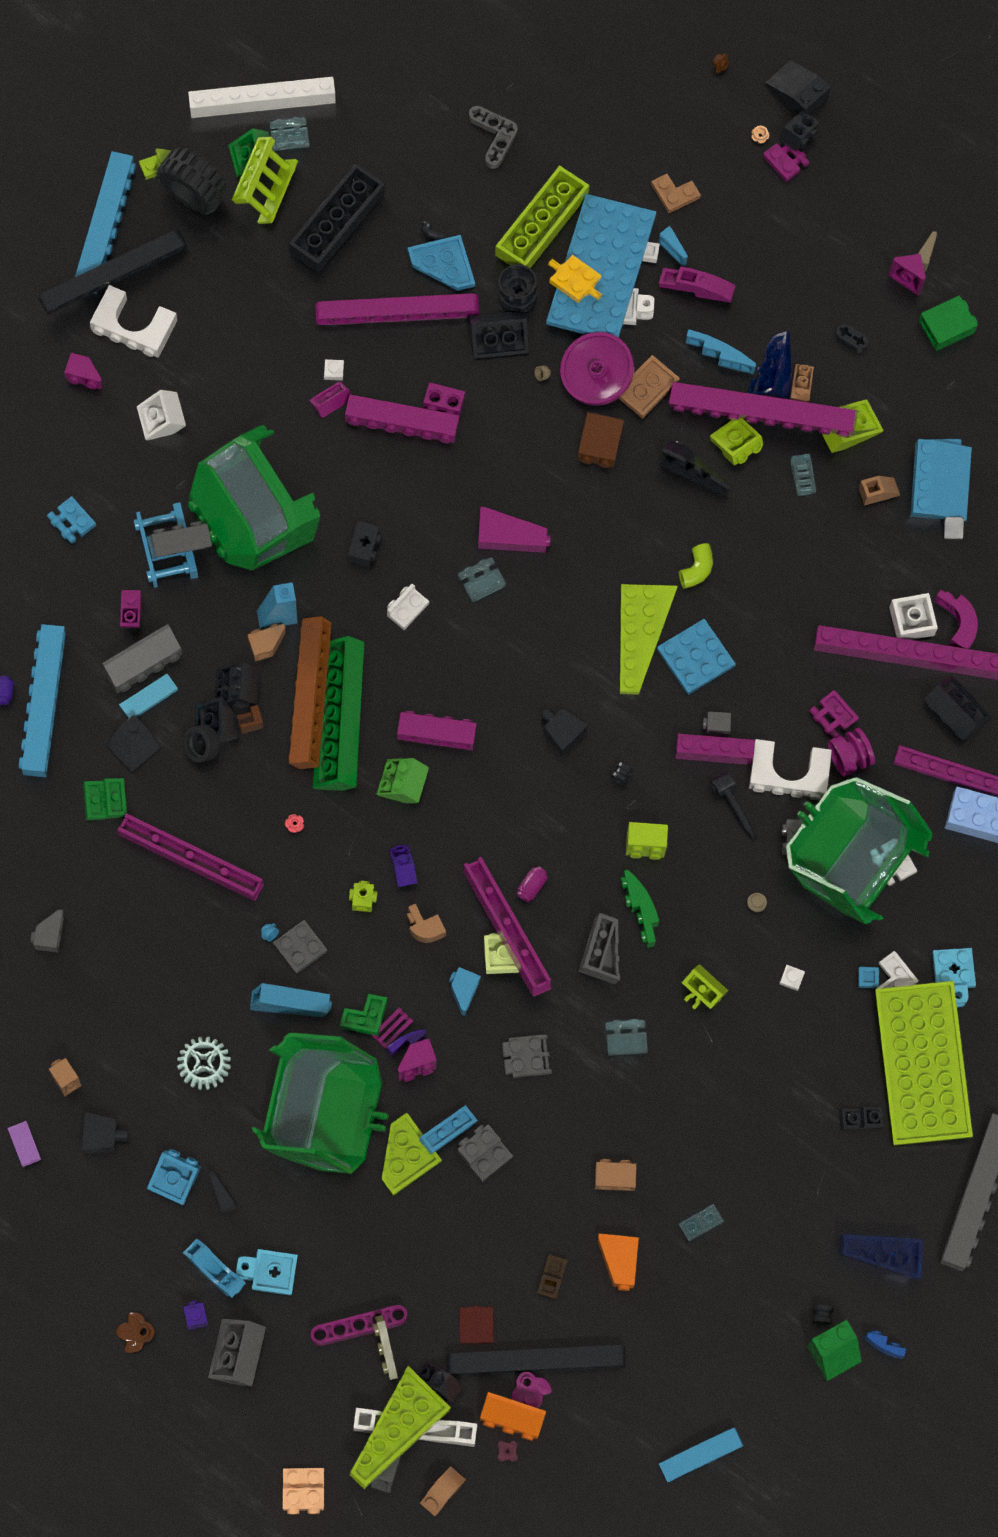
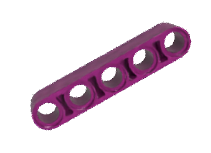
M395 1305L317 1325L311 1331V1340L317 1346H324L374 1333L373 1319L381 1315L384 1317L387 1329L398 1327L406 1322L407 1311L403 1306ZM395 1311H401L404 1317L401 1320H395L392 1315ZM362 1321L365 1327L362 1330H356L353 1327L354 1323ZM337 1326H343L345 1333L343 1335H336L334 1329ZM323 1331L326 1336L323 1340H317L314 1337L315 1333Z

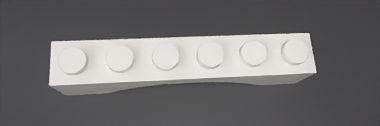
M356 1408L354 1431L372 1433L383 1412ZM439 1420L418 1440L474 1447L477 1424Z

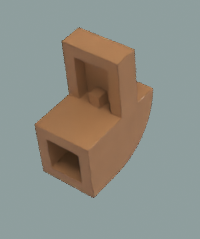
M416 904L408 907L409 913L406 915L410 924H414L409 928L413 938L423 943H431L446 937V930L438 915L423 920Z
M452 1467L448 1468L430 1488L420 1504L436 1516L466 1479Z

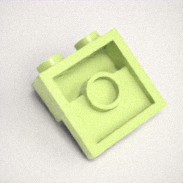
M495 933L485 935L486 974L519 973L499 935Z

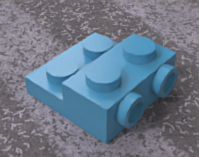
M165 1150L161 1154L147 1189L184 1205L201 1166L197 1165L198 1161L193 1158L187 1157V1159L179 1157L180 1153L176 1150Z

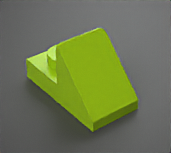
M157 148L155 149V156L139 161L146 180L157 176V169L171 150Z

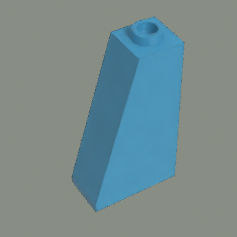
M293 582L272 587L257 610L261 630L268 629L273 624H297Z
M261 983L252 991L250 1010L324 1017L331 1011L332 1001L329 1000L330 994Z

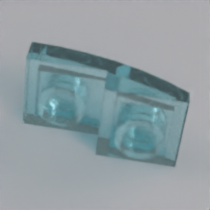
M713 1204L679 1223V1226L688 1241H691L725 1221Z

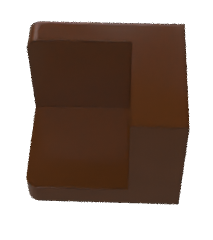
M258 705L252 706L251 712L237 715L241 734L263 729V721Z

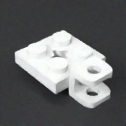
M634 288L623 324L636 325V317L642 320L652 319L654 314V297L638 294L639 289Z

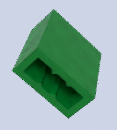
M960 295L921 313L919 318L922 328L936 351L974 334L978 325L975 316L969 312L967 302L962 300Z

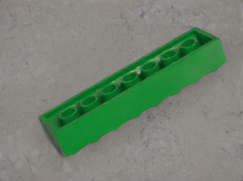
M350 636L330 641L319 767L314 768L313 789L343 791L356 788L364 642Z

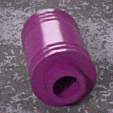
M532 867L517 888V896L526 902L533 900L548 879L546 876L547 872L541 867Z

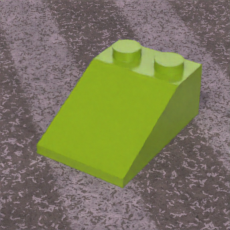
M866 399L840 407L857 411L854 436L849 435L848 438L837 436V433L831 432L830 435H822L829 449L834 453L874 437L884 430Z

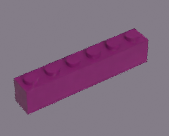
M349 394L345 422L353 426L364 425L370 429H385L389 433L400 432L406 436L416 435L426 440L437 439L443 443H455L459 415Z

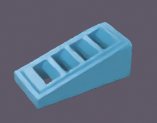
M668 226L660 233L658 243L684 267L688 256L672 228Z

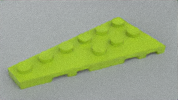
M621 584L620 694L639 695L678 586Z
M409 1366L406 1368L376 1427L351 1470L350 1476L363 1489L371 1484L451 1409Z

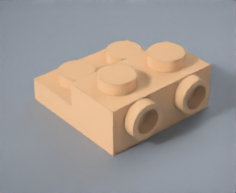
M324 1468L283 1469V1511H287V1514H299V1511L308 1510V1514H320V1510H324Z

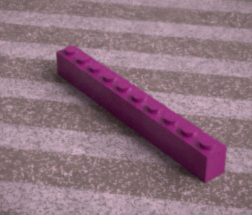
M673 382L669 405L677 412L689 410L696 415L709 413V416L716 418L728 416V419L735 421L741 418L746 419V422L749 423L760 421L768 426L779 424L783 428L793 429V427H798L806 432L818 430L819 433L830 435L831 432L837 433V436L848 438L849 435L854 436L858 415L857 411L852 409Z
M818 625L816 631L814 651L998 680V654L820 625Z

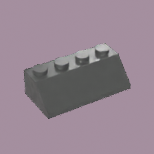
M167 624L102 664L106 678L118 694L119 692L129 690L134 683L144 681L149 674L161 671L164 665L169 662H176L182 655V651L170 626Z

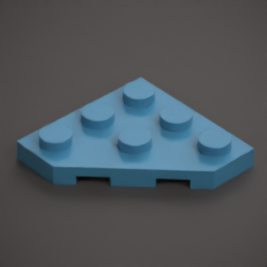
M461 235L407 248L413 268L457 291L475 287L474 277Z

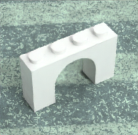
M109 285L90 321L91 330L99 336L105 335L109 337L113 342L124 343L130 349L141 350L149 357L155 356L159 358L177 322L176 313L159 306L152 322L147 328L137 332L125 330L119 325L118 317L127 301L126 292Z
M755 740L754 758L749 781L750 789H753L755 792L772 791L775 795L786 793L791 794L792 797L800 798L807 796L812 800H821L827 792L832 750L813 747L810 753L807 775L800 780L788 781L778 776L773 768L772 761L775 742Z

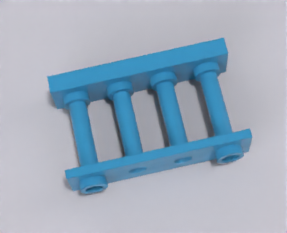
M180 502L173 504L174 511H170L171 513L142 520L140 512H136L137 519L134 520L136 531L140 530L150 569V571H146L149 582H153L154 588L158 587L157 578L186 572V574L190 573L191 579L198 578L192 551L151 560L144 527L173 520V522L177 521V525H183L186 528ZM178 555L186 557L187 562H184V565L154 571L152 561Z

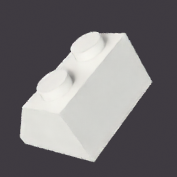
M159 390L137 406L145 440L174 434L186 426L177 392Z

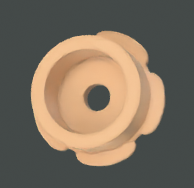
M757 126L752 130V139L755 142L764 143L769 138V132L764 126Z

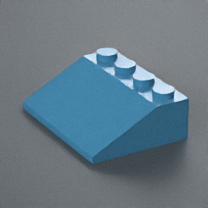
M917 440L915 444L910 517L933 519L963 517L964 521L967 520L972 447L936 440Z

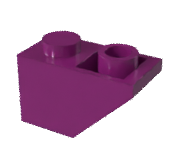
M71 353L64 372L66 380L72 384L77 385L80 383L86 385L90 389H102V379L90 358Z
M122 590L120 627L140 628L142 615L141 590Z

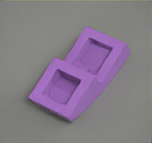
M27 1121L9 1127L8 1131L22 1167L41 1160Z

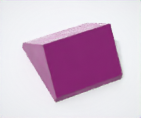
M921 254L895 257L888 276L918 296L921 293L926 278Z

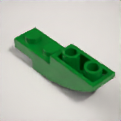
M625 870L623 877H621V885L623 889L626 888L627 892L625 896L626 906L630 907L631 912L639 911L636 913L638 924H642L643 931H640L642 942H646L647 948L654 947L656 940L653 927H658L659 924L656 909L644 886L629 870Z

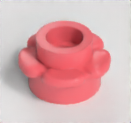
M292 814L286 819L285 826L292 833L299 832L304 827V819L301 816Z

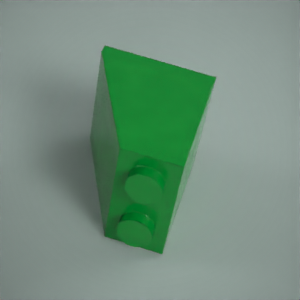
M847 1320L813 1338L807 1345L826 1381L862 1362L857 1336Z

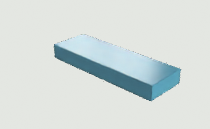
M165 674L119 704L128 719L132 715L138 717L178 691V688L169 675Z

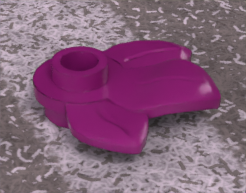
M525 1371L517 1376V1386L512 1391V1400L520 1403L525 1402L526 1405L540 1409L542 1395L550 1394L552 1390L544 1378L535 1377L532 1373ZM526 1378L530 1380V1383L527 1386L523 1384V1381Z

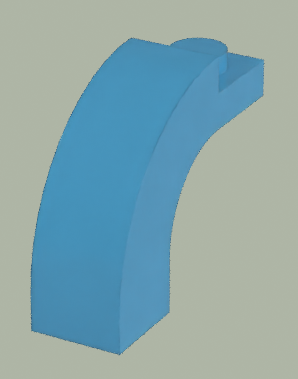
M198 1239L183 1252L191 1263L225 1295H229L232 1298L246 1284L242 1278L226 1267Z

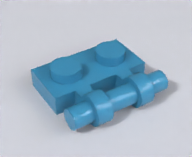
M72 496L57 507L61 513L60 515L56 516L53 511L47 515L51 520L50 523L61 531L62 537L68 539L70 543L75 542L77 539L73 535L77 532L82 537L96 526L93 519ZM67 520L71 527L67 528L62 522Z

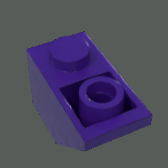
M398 845L390 848L389 851L398 887L416 884L415 867L409 846Z

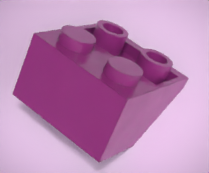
M430 1039L410 1044L398 1068L399 1081L404 1080V1082L415 1079L416 1075L422 1074L426 1076L434 1072L437 1060Z

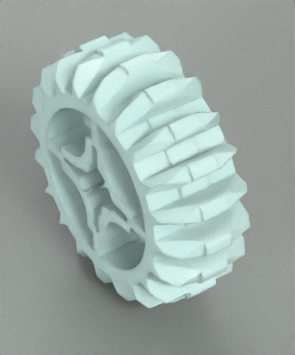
M199 1037V1043L192 1039V1046L189 1044L184 1045L187 1051L180 1050V1054L184 1057H178V1062L182 1064H179L177 1067L178 1070H183L180 1072V1076H186L184 1079L185 1083L191 1081V1087H195L196 1083H198L199 1090L205 1084L206 1089L209 1090L210 1083L217 1087L216 1080L223 1083L224 1080L221 1075L228 1076V1072L224 1069L228 1070L231 1068L227 1064L231 1059L226 1056L228 1050H222L224 1047L222 1043L216 1046L217 1039L210 1043V1037H206V1042H203L202 1037ZM209 1049L212 1052L209 1051L207 1054H201L198 1050ZM192 1055L194 1057V1060L196 1061V1065L193 1067L194 1069L190 1072V1070L188 1069V1061ZM216 1055L220 1058V1066L217 1071L212 1066ZM200 1060H204V1062L207 1060L208 1066L204 1067L203 1065L202 1067ZM202 1072H207V1073H209L211 1076H209V1077H198V1076H196V1075H199V1074H201Z

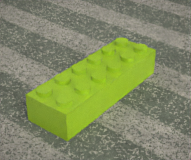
M559 166L498 242L495 256L510 266L518 264L531 268L582 204L585 195L589 193V185Z

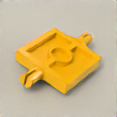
M574 255L563 264H559L554 259L550 260L548 265L555 269L556 273L550 278L549 283L577 303L588 295L593 296L597 300L602 297L603 294L594 289L595 285L601 280L602 275Z

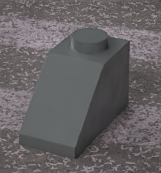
M63 910L56 911L38 924L35 932L32 931L31 943H33L35 950L58 953L64 921Z

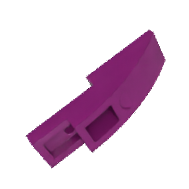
M680 267L679 270L663 268L659 281V287L694 292L696 297L725 302L732 301L736 288L734 284L720 277L686 267Z

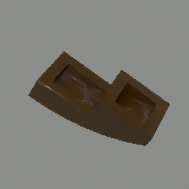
M548 1254L538 1294L554 1299L557 1298L568 1259Z

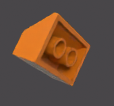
M488 1392L480 1421H483L482 1425L494 1428L498 1426L505 1433L513 1435L516 1432L522 1434L521 1438L533 1441V1438L538 1439L546 1411Z

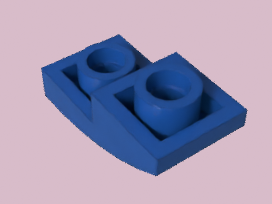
M871 1331V1333L865 1335V1340L877 1350L895 1358L903 1359L905 1357L906 1349L901 1348V1345L897 1343L886 1345L887 1336H883L882 1332Z

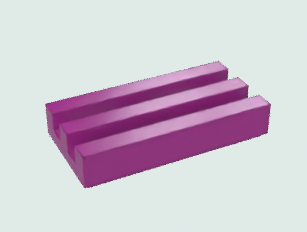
M400 1008L381 1025L379 1034L398 1015L401 1016L380 1038L372 1035L385 1049L413 1023V1020ZM405 1019L407 1022L385 1043L383 1040Z

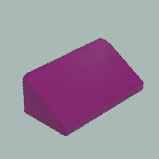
M339 381L309 401L323 418L348 403L350 391Z

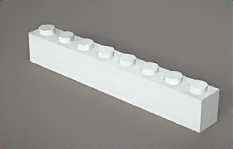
M333 77L188 92L191 118L335 103Z

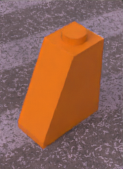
M599 1234L597 1241L613 1286L618 1287V1290L629 1291L635 1284L639 1238Z

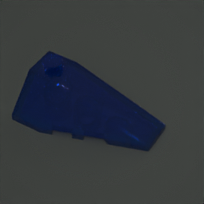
M785 331L772 337L764 354L766 358L763 364L757 368L759 373L756 379H752L750 382L749 394L790 400L792 390L790 332Z

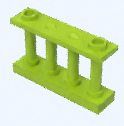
M259 137L232 198V201L236 204L249 203L261 213L257 221L259 224L273 223L298 163L297 159L283 160L272 150L275 143L272 137ZM268 157L280 166L277 175L266 166ZM262 172L274 182L271 190L259 181ZM255 188L267 197L264 206L253 197Z

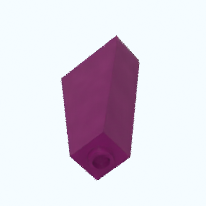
M486 507L480 508L478 549L546 553V546H550L551 536L547 535V528Z

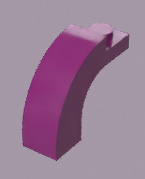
M940 590L934 602L953 614L958 623V631L952 638L949 646L970 649L978 629L974 608L964 596L960 595L956 600L951 593Z

